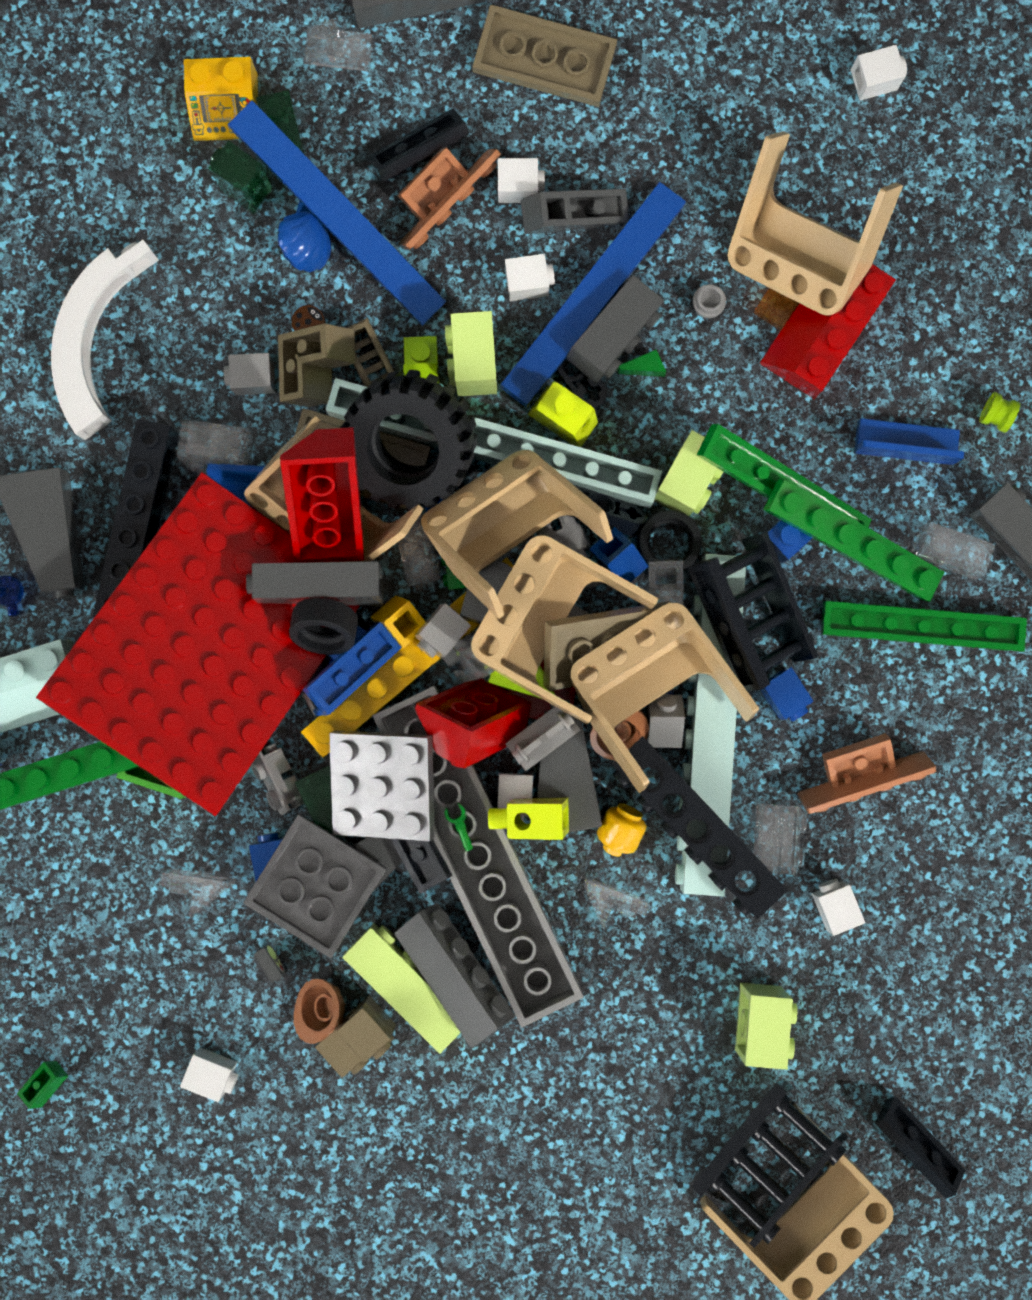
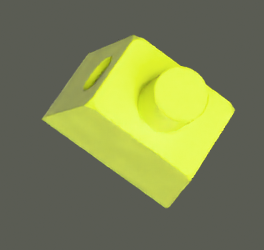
M555 381L545 388L528 413L533 419L571 445L582 447L598 424L595 409Z
M568 798L512 799L507 803V808H489V829H507L508 839L563 840L569 832ZM521 813H526L530 817V824H526L521 820Z

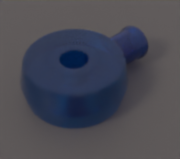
M1 576L0 605L7 607L9 617L17 616L20 614L17 603L23 598L24 587L19 579L14 576Z

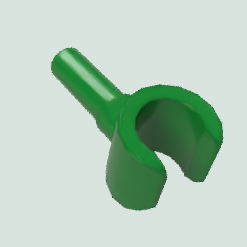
M458 803L462 812L458 819H451L447 807L444 814L446 819L455 825L464 850L467 852L473 849L464 822L467 813L466 809Z

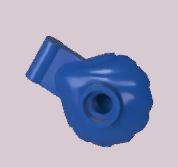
M299 200L296 213L284 217V220L279 224L278 244L281 247L283 256L294 268L311 273L320 270L327 263L332 250L328 229Z

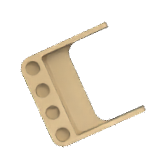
M782 131L768 135L764 139L728 249L729 263L737 272L820 314L834 315L844 307L871 268L903 185L895 182L879 190L861 239L858 241L782 205L776 199L773 191L774 181L790 134Z
M316 415L275 454L244 492L246 500L252 507L290 535L280 455L312 433L321 421ZM418 504L395 522L387 523L372 515L361 505L364 560L346 562H371L407 535L422 513L423 508Z
M521 450L511 454L450 495L446 500L428 510L421 519V526L425 534L452 573L498 619L505 615L494 588L479 572L554 519L565 515L575 516L606 543L613 540L605 511L531 450Z
M545 535L536 536L525 545L497 594L505 615L498 619L488 610L471 642L472 652L480 662L511 682L588 724L592 719L591 715L543 689L536 681L537 670L544 659L545 621L567 618L582 590L592 582L607 584L649 609H652L659 599L551 537Z
M679 603L663 605L578 659L570 671V680L583 709L592 716L591 725L639 793L646 789L650 781L614 729L619 723L696 674H707L714 678L746 722L752 719L759 711L757 704L687 608Z
M796 1103L793 1104L801 1114L826 1135ZM845 1153L834 1166L830 1164L827 1170L790 1206L776 1223L781 1230L769 1244L762 1240L754 1248L749 1244L754 1237L742 1233L706 1195L700 1199L703 1211L789 1300H817L889 1227L894 1215L892 1205Z

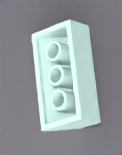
M59 639L0 658V733L60 715L36 699V696L74 646L73 641Z

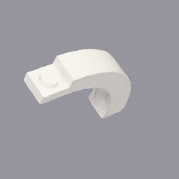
M141 240L139 243L129 244L122 250V255L117 258L108 248L97 256L82 271L71 286L57 316L51 347V370L54 388L66 420L74 433L84 440L112 422L101 405L93 384L90 359L92 340L99 318L113 296L129 281L159 261L144 240Z

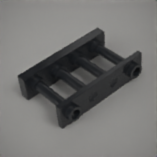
M767 532L742 539L746 552L721 565L718 557L687 567L728 666L747 692L762 690L770 685L766 670L791 657L792 662L811 660L818 657L813 639L808 632L776 555L775 547ZM752 564L759 583L733 596L726 577ZM765 595L772 614L746 627L739 608ZM778 626L785 644L759 658L753 639Z
M784 1078L775 1083L691 1186L700 1196H703L710 1189L714 1193L718 1191L759 1231L749 1243L754 1248L762 1240L767 1244L771 1242L781 1230L776 1223L827 1162L834 1166L847 1151L842 1146L848 1138L845 1133L842 1132L832 1142L791 1104L792 1100L788 1095L794 1087ZM774 1112L778 1116L782 1114L824 1153L812 1168L769 1130L771 1126L766 1121ZM752 1138L757 1142L761 1140L802 1179L790 1195L748 1156L749 1151L745 1147ZM731 1164L734 1167L740 1166L780 1204V1207L769 1220L726 1181L728 1177L724 1172Z

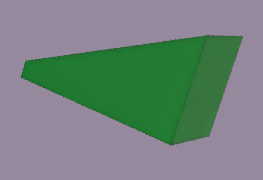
M657 349L623 363L617 369L618 374L665 377L666 374Z

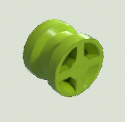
M993 392L983 407L979 422L985 425H996L999 431L1006 433L1014 423L1021 403L1014 399L1007 401L1003 399L1000 393Z

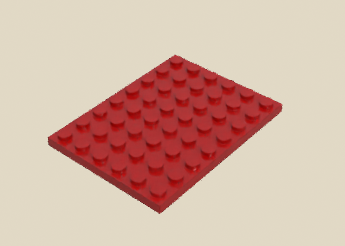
M202 472L38 693L36 699L213 816H217L326 655L307 651L297 646L290 639L289 627L296 604L257 603L252 599V594H247L246 575L247 573H252V563H295L291 535ZM347 605L355 613L360 605Z

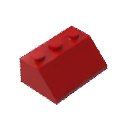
M476 677L416 703L415 710L427 735H432L433 748L436 754L448 760L453 766L465 769L506 748L505 743L527 727L532 703L503 688L488 683V681L480 677Z

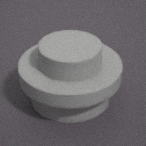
M703 285L696 290L693 296V308L701 317H717L725 308V294L716 285Z

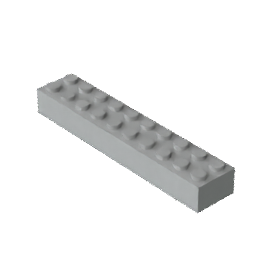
M432 686L372 715L380 733L427 735L415 707L416 703L439 694L437 687ZM433 748L435 838L433 840L453 875L450 877V880L522 1028L584 998L583 992L517 853L507 837L505 829H489L488 811L489 808H494L474 764L465 769L453 766L448 760L437 755ZM458 803L466 809L467 813L464 822L473 849L467 852L464 850L455 825L449 822L444 814L447 807L451 819H458L462 813Z

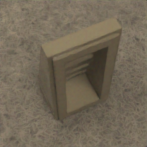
M368 318L348 327V329L354 330V336L364 331L368 336L355 343V351L370 343L374 350L360 357H357L355 353V364L353 366L364 386L368 387L374 381H369L367 375L383 367L387 373L380 377L384 379L389 373L394 372ZM378 355L380 362L363 369L361 363Z

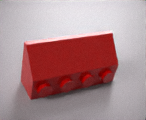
M872 264L844 307L836 314L823 315L799 303L759 364L812 399H815L823 391L896 279Z
M354 427L317 429L280 455L295 563L363 561V524Z

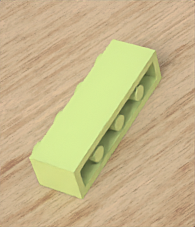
M374 923L346 951L342 958L440 1054L461 1032L407 952H403L394 943L397 940L395 935L384 925L379 928Z

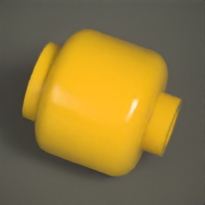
M626 804L610 807L605 812L601 821L602 826L597 830V836L603 844V849L617 857H620L622 853H634L647 827L642 819L643 814L636 808Z

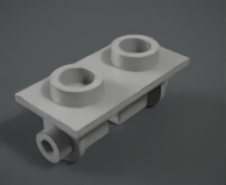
M553 707L505 744L517 762L527 771L578 733L580 728L568 713Z
M272 744L263 749L264 756L260 751L251 768L259 781L263 779L268 789L266 798L274 811L278 810L280 815H283L290 811L288 804L291 805L292 809L305 804L302 798L305 795L295 775L285 780L280 775L291 769L282 749H278L276 744Z

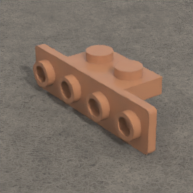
M447 147L442 148L397 195L419 219V222L399 241L398 245L402 249L410 250L412 247L418 249L429 237L427 232L434 224L437 226L442 224L451 215L450 208L457 200L462 202L473 192L474 187L472 184L480 176L485 178L496 168L495 160L501 153L497 149L486 150L466 171Z
M885 733L822 754L828 782L798 792V798L808 814L824 812L830 807L845 802L857 801L863 796L878 791H887L896 785L909 781L923 779L925 776L935 773L936 766L923 751L895 760L891 739Z

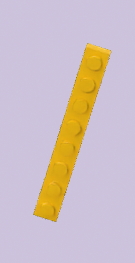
M507 557L502 561L513 568L514 565ZM466 592L449 606L459 615ZM467 621L471 625V627L466 631V633L461 637V639L466 635L468 636L480 624ZM415 638L406 647L401 648L331 714L317 717L301 733L322 758H325L330 753L329 733L333 731H356L373 717L372 715L379 712L441 658L437 655L431 658L417 646L420 641Z

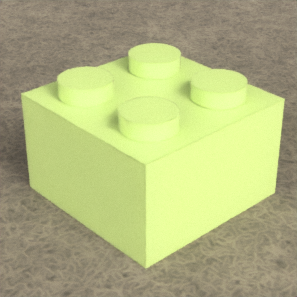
M492 311L451 314V325H445L448 354H453L452 359H447L450 385L456 387L458 397L497 394Z
M691 430L658 488L654 499L655 502L670 510L683 512L688 516L693 512L698 514L704 508L712 491L707 489L710 483L714 485L723 474L722 470L697 456L698 450L705 438L704 436Z
M740 982L735 1051L745 1066L788 1070V1059H793L795 1052L794 1038H790L791 1024H796L797 1004L793 1003V998L781 986Z

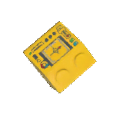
M251 57L184 59V91L194 141L239 139L228 127V123L251 100L259 107L258 74Z

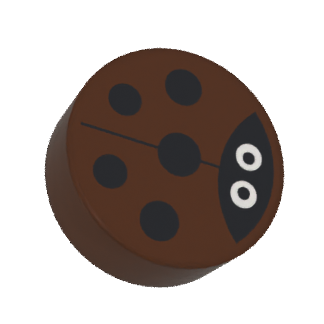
M311 305L298 308L292 316L294 331L326 323L323 313L317 307Z

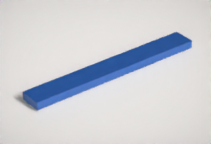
M252 100L228 123V127L421 326L446 303L439 293Z
M661 182L658 183L501 383L500 388L526 408L529 406L565 360L572 346L604 310L685 206L686 201Z

